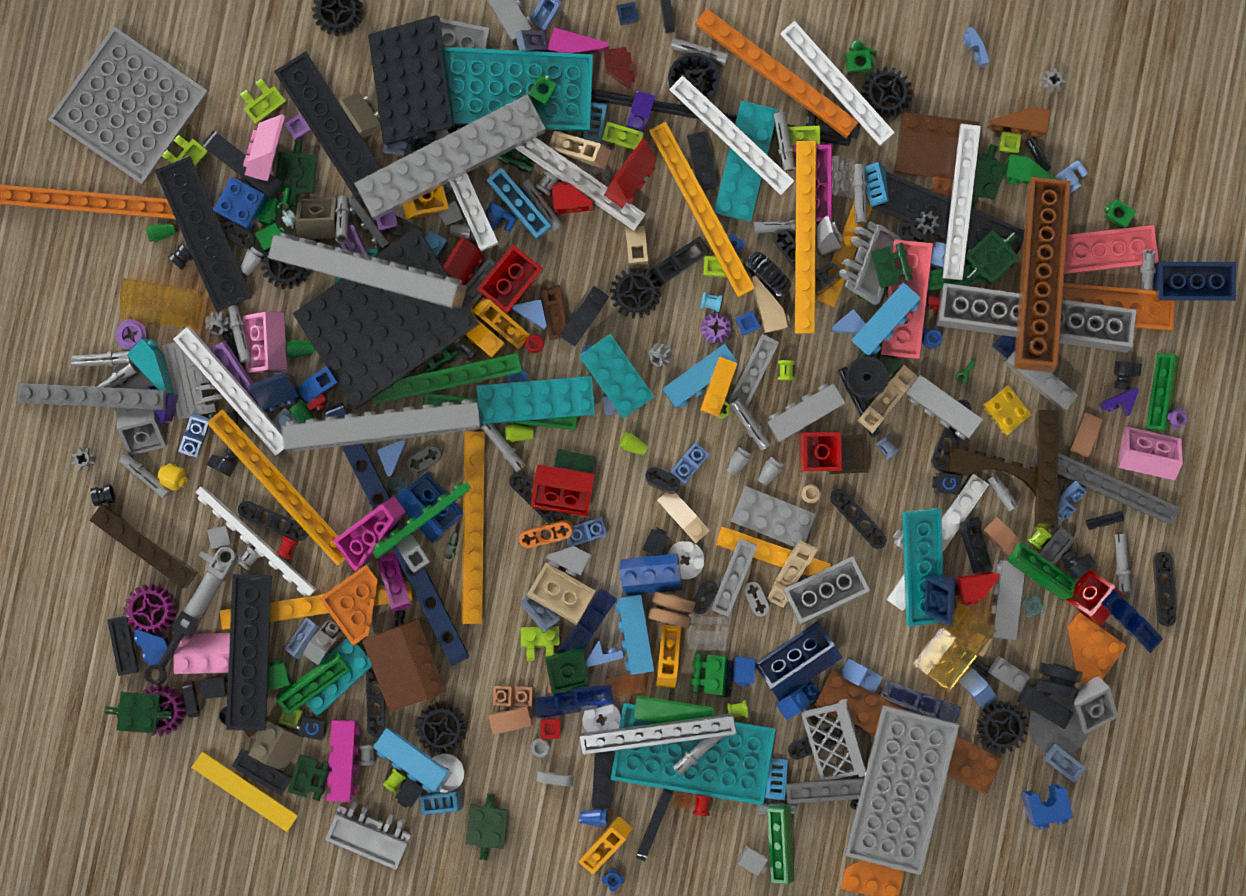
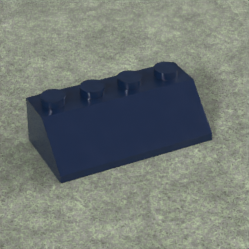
M1236 262L1155 263L1156 273H1154L1153 283L1158 300L1236 301Z
M816 622L756 662L755 667L778 701H780L841 660L842 656L820 624Z

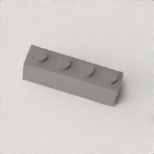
M486 0L512 44L517 42L515 32L519 30L532 31L531 26H533V23L528 15L526 17L521 11L523 7L519 0Z
M1015 350L1003 362L1060 411L1067 410L1078 397L1073 390L1051 372L1014 369Z
M921 375L906 393L909 396L908 401L915 406L919 404L923 406L926 414L932 418L935 415L941 419L939 421L940 424L947 429L949 427L955 429V434L963 440L965 438L970 440L983 423L982 418Z
M828 383L818 388L819 392L814 395L810 392L802 397L803 402L797 405L795 402L785 407L786 412L782 414L776 412L768 417L770 421L766 424L777 442L784 440L845 404L834 383L830 386Z
M1000 560L995 569V573H999L1000 577L997 583L993 585L995 601L991 603L990 613L993 616L992 621L988 623V632L991 637L1016 640L1025 574L1008 563V561Z

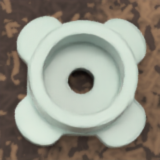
M283 210V216L281 217L286 227L290 226L293 229L296 224L295 215L291 210L286 212Z

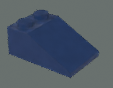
M286 372L248 386L261 409L269 413L279 410V406L283 404L287 406L293 405L298 402L297 399L301 398L294 377Z
M949 575L926 576L925 614L949 627L953 626L954 611L956 610L955 592L957 590V583L955 578Z

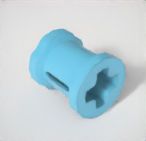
M703 292L700 308L703 309L705 307L719 312L722 295L717 297Z

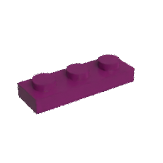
M391 554L377 559L392 611L410 607L411 602L396 555Z

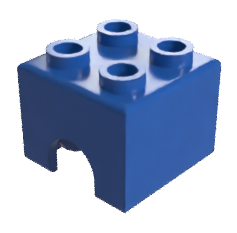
M231 177L213 211L252 232L259 219L258 215L269 197L259 190Z
M1058 784L1048 786L1049 798L1044 802H1040L1039 795L1033 794L1032 790L1022 792L1021 795L1028 822L1038 827V829L1049 828V824L1057 822V825L1068 823V819L1073 818L1066 788Z

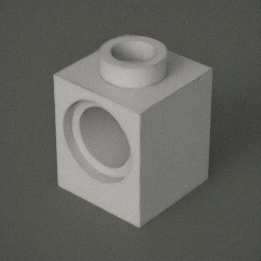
M746 845L737 860L739 865L757 876L760 872L764 873L769 864L765 855Z

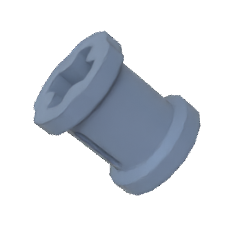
M889 435L875 444L884 453L886 460L900 450L890 441Z

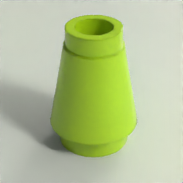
M513 423L505 427V440L515 442L533 439V428Z
M625 432L618 446L622 447V450L642 456L645 455L648 449V445L631 432Z

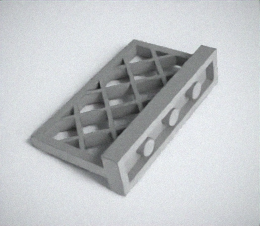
M847 699L839 700V704L801 712L821 781L857 774L859 777L865 776L867 766ZM837 711L838 717L835 721L825 717L828 712ZM815 715L820 720L814 725L808 722L807 717ZM823 720L832 725L828 732L819 728ZM834 727L843 731L840 738L831 734ZM816 731L825 735L821 742L813 738ZM828 737L837 742L833 749L824 745ZM840 744L848 748L845 755L836 751ZM821 748L830 752L826 759L818 755ZM833 754L842 758L838 766L829 761ZM847 761L853 765L854 769L845 770L841 766ZM826 765L835 769L833 774L824 775L823 769Z

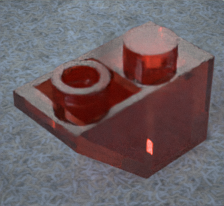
M626 47L603 50L606 73L627 89H631V83L635 82L634 72L629 70V64H632L631 53L627 52Z

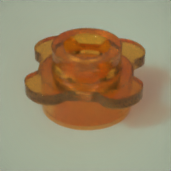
M934 176L931 180L933 184L930 190L947 196L949 194L950 179Z
M674 792L675 801H673V806L675 808L690 809L692 807L690 802L693 793Z

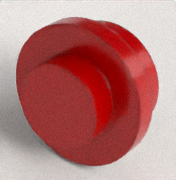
M530 335L525 341V347L530 353H539L544 348V340L539 335Z

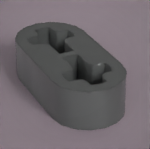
M435 446L427 447L408 459L407 468L413 473L421 472L440 461L441 451ZM430 450L433 452L437 451L438 454L435 460L432 458L425 459L430 454ZM413 459L416 461L423 459L424 462L419 464V469L411 468Z

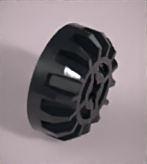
M688 53L680 56L671 65L668 73L669 89L685 73V78L689 82L690 77L693 79L697 78V83L691 82V84L709 101L716 94L720 76L717 66L709 57L700 53ZM706 78V87L701 91L702 80Z

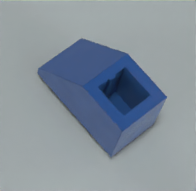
M325 367L308 378L297 389L305 402L309 403L319 395L325 394L338 386V382L329 367Z
M146 630L134 631L136 635L134 640L143 649L144 653L142 656L144 661L150 664V666L158 664L170 645L168 639L160 635H154V633H146Z
M735 656L733 680L737 682L738 686L749 687L750 683L754 684V658Z
M812 680L778 701L776 706L787 720L808 707L818 698L820 692Z

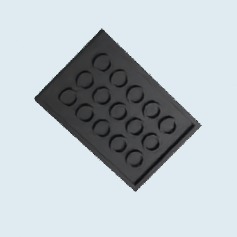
M435 15L368 34L383 144L389 145L411 139L418 128L426 130V132H438L454 128L455 121L440 17Z

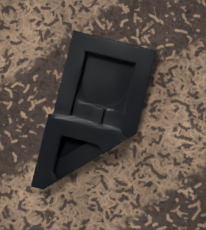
M418 128L404 151V157L433 143L436 140V132H426V130Z

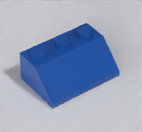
M426 472L404 489L396 499L410 519L414 516L417 519L422 515L421 511L429 505L435 506L438 503L437 499L446 492ZM454 502L419 529L434 543L463 518V511Z
M678 554L621 559L620 561L621 584L626 596L683 590Z

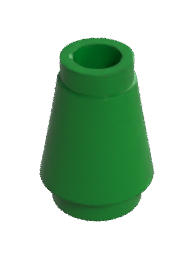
M268 198L258 215V222L260 224L270 226L276 223L278 204L280 202L278 199L274 198L272 200Z
M173 223L150 224V227H146L149 242L154 241L156 243L175 235Z
M292 339L291 341H286L287 357L296 358L314 353V346L311 342Z
M300 400L289 409L292 412L291 415L302 424L306 423L308 419H315L306 405L307 403Z

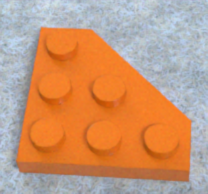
M367 564L319 598L353 646L368 636L371 629L378 579Z
M1077 612L1067 626L1075 670L1083 672L1081 682L1079 683L1082 685L1097 676L1103 680L1127 645L1080 612Z
M859 860L845 868L840 888L870 896H899L905 871Z

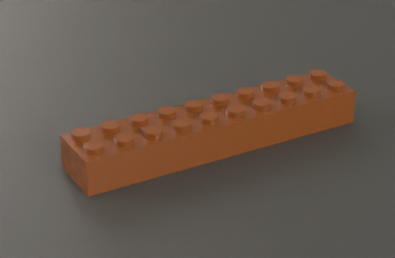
M1031 177L1028 183L1014 369L1053 373L1057 367L1070 181Z

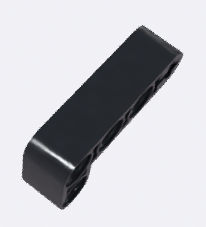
M779 230L774 234L773 241L796 271V259L790 258V253L796 250V241L786 230ZM780 237H786L785 240L790 246L786 247V245L783 242H781ZM829 263L819 271L816 269V280L822 282L821 287L816 289V294L824 293L841 279L839 275L841 269L836 264ZM830 269H837V275L835 277H828V271Z

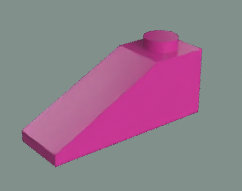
M554 27L548 52L594 54L608 51L609 43Z

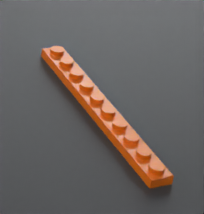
M706 9L695 22L698 28L845 138L857 126L858 121L709 9Z
M0 185V205L176 220L168 200L163 198Z

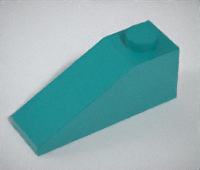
M141 339L127 356L158 390L167 391L166 396L174 395L175 392L164 355L158 348V343L153 339Z

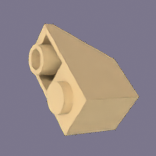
M637 226L635 230L626 227L629 266L648 264L644 226Z

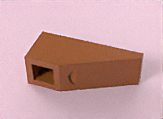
M1030 107L990 120L987 128H992L994 132L1007 130L1011 131L1010 133L1021 135L1026 133L1030 137L1041 138V136L1047 133L1050 110Z

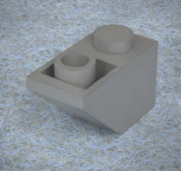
M829 216L824 217L816 226V250L820 257L842 249L840 244L843 241L836 223L831 222Z
M413 534L396 545L413 573L431 562Z
M572 546L548 554L546 559L549 560L548 564L556 568L562 566L566 568V573L576 577L577 574H582L591 554Z
M328 618L310 640L302 655L319 665L343 631L337 623Z

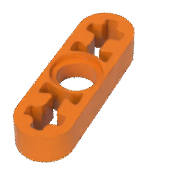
M562 520L529 528L520 534L519 543L525 548H531L564 540L571 536L574 527L570 521ZM562 525H564V528L569 529L566 532V534L564 531H560L556 534V531L560 530L562 528ZM544 529L549 530L551 538H543L541 531ZM537 532V537L533 538L530 541V543L528 540L524 539L526 537V534H528L529 537H533L536 535Z

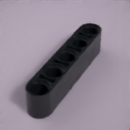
M212 131L201 145L272 200L283 188L284 184L272 174H269L268 181L245 175L247 167H244L243 164L246 155L215 131Z

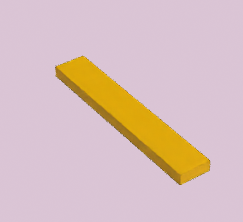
M204 751L201 752L191 767L286 832L289 831L299 816Z

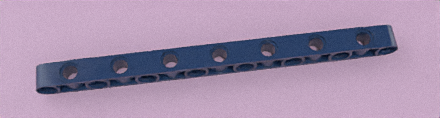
M342 402L324 411L326 417L337 416L338 419H344L345 415H348ZM364 444L341 446L372 509L375 510L380 506L375 503V497L378 494L384 496V502L391 499ZM361 460L367 462V468L363 471L358 469V463ZM401 519L394 529L399 528L402 530L405 528ZM394 546L392 549L450 664L454 666L470 658L425 566L416 574L411 573L409 565L397 546ZM429 597H433L436 600L434 608H429L426 604V600ZM445 632L453 634L454 639L452 642L444 640Z

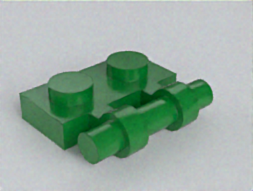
M695 653V659L692 661V667H694L693 678H691L690 683L692 684V692H699L700 685H705L704 693L725 695L728 656L709 654L707 655V662H703V654ZM701 668H706L705 679H701Z

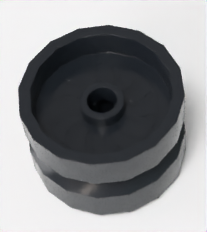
M864 356L857 358L847 369V386L853 394L860 398L869 399L876 397L887 386V368L875 357ZM865 374H870L871 379L869 381L863 379Z
M1041 662L1039 673L1050 676V679L1038 678L1035 689L1076 699L1079 689L1076 686L1068 685V681L1081 682L1083 672L1055 663L1051 665Z

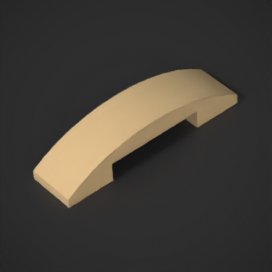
M903 365L887 383L884 391L873 400L861 415L858 422L873 433L899 399L916 381L918 376Z
M802 541L798 542L779 572L766 600L784 608L788 600L783 589L798 582L806 566L810 564L816 554L817 548Z

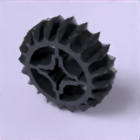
M329 0L313 1L316 5L312 7V11L315 12L312 15L313 19L317 20L315 24L321 26L322 32L327 30L328 35H331L334 31L335 37L339 36V32L346 36V30L353 33L351 27H359L356 21L362 22V18L358 15H363L364 11L360 9L363 7V4L358 2L359 0H349L353 8L343 6L342 0H334L331 5H326ZM339 6L341 12L336 15L334 10H336V8H338ZM323 13L333 16L334 24L327 22L323 17ZM351 15L345 23L341 24L344 17Z
M884 67L883 73L879 68L876 69V74L871 72L869 74L870 78L866 77L864 80L866 84H863L861 87L865 90L861 93L862 97H867L865 100L876 112H879L881 118L885 113L886 119L890 118L891 113L894 117L898 116V112L904 113L903 107H909L906 101L912 100L909 94L913 93L912 89H907L911 86V82H904L908 77L905 75L901 78L902 71L899 70L895 74V68L893 67L890 72H888L887 67ZM881 79L891 80V82L886 85L882 83H877V81ZM896 83L901 89L902 98L898 97L899 94L894 90ZM892 86L889 95L882 100L886 89L888 90ZM872 87L876 89L875 92L879 95L878 102L872 96ZM886 101L897 103V105L892 107L882 106Z
M263 252V255L267 257L260 261L266 264L261 267L262 271L267 270L263 276L265 278L270 276L268 282L271 284L275 281L274 287L276 288L281 284V289L285 290L288 284L289 289L292 290L293 283L300 287V279L304 283L306 282V279L303 277L304 274L307 276L311 275L306 271L308 268L291 264L293 267L286 266L285 268L280 261L268 258L269 253ZM272 261L279 264L278 276L272 270ZM290 271L298 272L292 278L283 279Z
M756 251L745 262L749 272L756 276L766 289L775 296L781 297L783 294L785 295L792 286L784 272L761 252Z
M631 267L628 268L629 274L622 270L623 278L616 275L615 278L619 282H612V286L616 287V289H610V293L616 294L610 297L612 301L617 300L613 307L615 308L620 305L618 313L626 310L624 316L628 317L629 312H631L632 319H635V313H639V318H643V311L649 316L648 308L655 311L656 308L652 304H659L660 301L655 299V297H661V293L656 292L661 289V286H654L658 279L656 278L651 281L653 273L646 276L647 269H644L641 274L639 273V267H636V273H632ZM635 278L646 281L650 287L638 286ZM630 280V289L619 294L622 284ZM633 284L636 290L641 292V294H638V302L635 296L630 294V292H633ZM652 292L650 301L642 307L641 297ZM621 299H632L636 308L625 305Z
M999 701L998 707L996 703L992 702V709L985 706L987 713H979L984 717L983 720L977 719V722L982 723V725L976 726V730H982L977 736L979 738L985 737L981 743L983 745L988 743L987 749L989 750L994 746V752L998 753L1001 747L1003 754L1006 753V747L1010 752H1013L1012 745L1020 748L1017 742L1021 741L1024 743L1025 740L1021 736L1022 734L1028 735V732L1023 731V728H1029L1028 724L1022 723L1027 720L1025 716L1020 717L1024 713L1023 710L1017 711L1018 706L1013 705L1011 707V703L1008 701L1005 707L1003 701ZM998 712H1008L1007 715H1004L1003 718L1000 720H996L992 717L994 714ZM1013 716L1017 723L1016 732L1011 729V718ZM988 722L994 726L992 738L988 733ZM995 722H997V723H999V724H1005V723H1006V725H1004V726H1006V729L1009 730L1010 732L1005 731V730H1000V731H999V729H1000V728H998L999 725L995 724ZM1003 735H1010L1012 737L1007 742H997Z
M435 702V709L428 705L429 713L422 710L421 713L425 717L418 716L417 718L422 724L415 725L416 728H421V731L416 732V735H423L419 742L421 743L424 740L427 742L424 745L425 749L431 745L430 752L432 753L435 748H438V754H441L442 748H444L446 754L449 753V747L455 751L456 746L454 743L461 746L462 742L459 738H466L461 732L468 731V728L462 727V725L467 724V720H460V718L464 717V713H461L459 716L456 714L460 710L459 707L454 711L451 710L453 707L452 703L449 704L448 708H445L446 702H442L439 708L438 702ZM444 712V716L440 721L428 719L434 713ZM450 715L456 721L457 731L448 724ZM444 722L447 729L439 734V728L436 725ZM426 725L435 731L434 740L428 736ZM443 735L455 737L448 743H439Z

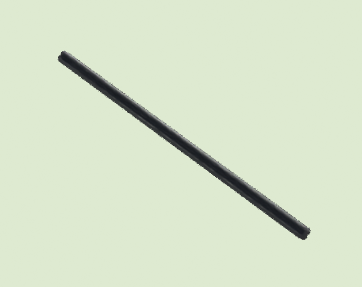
M596 89L591 90V100L632 107L635 96ZM657 100L653 102L651 111L699 119L685 105ZM723 113L733 124L736 123L737 115ZM787 124L788 127H798L795 125ZM774 125L773 133H777L776 125ZM820 130L821 142L850 146L852 138L850 135L845 138L840 133Z

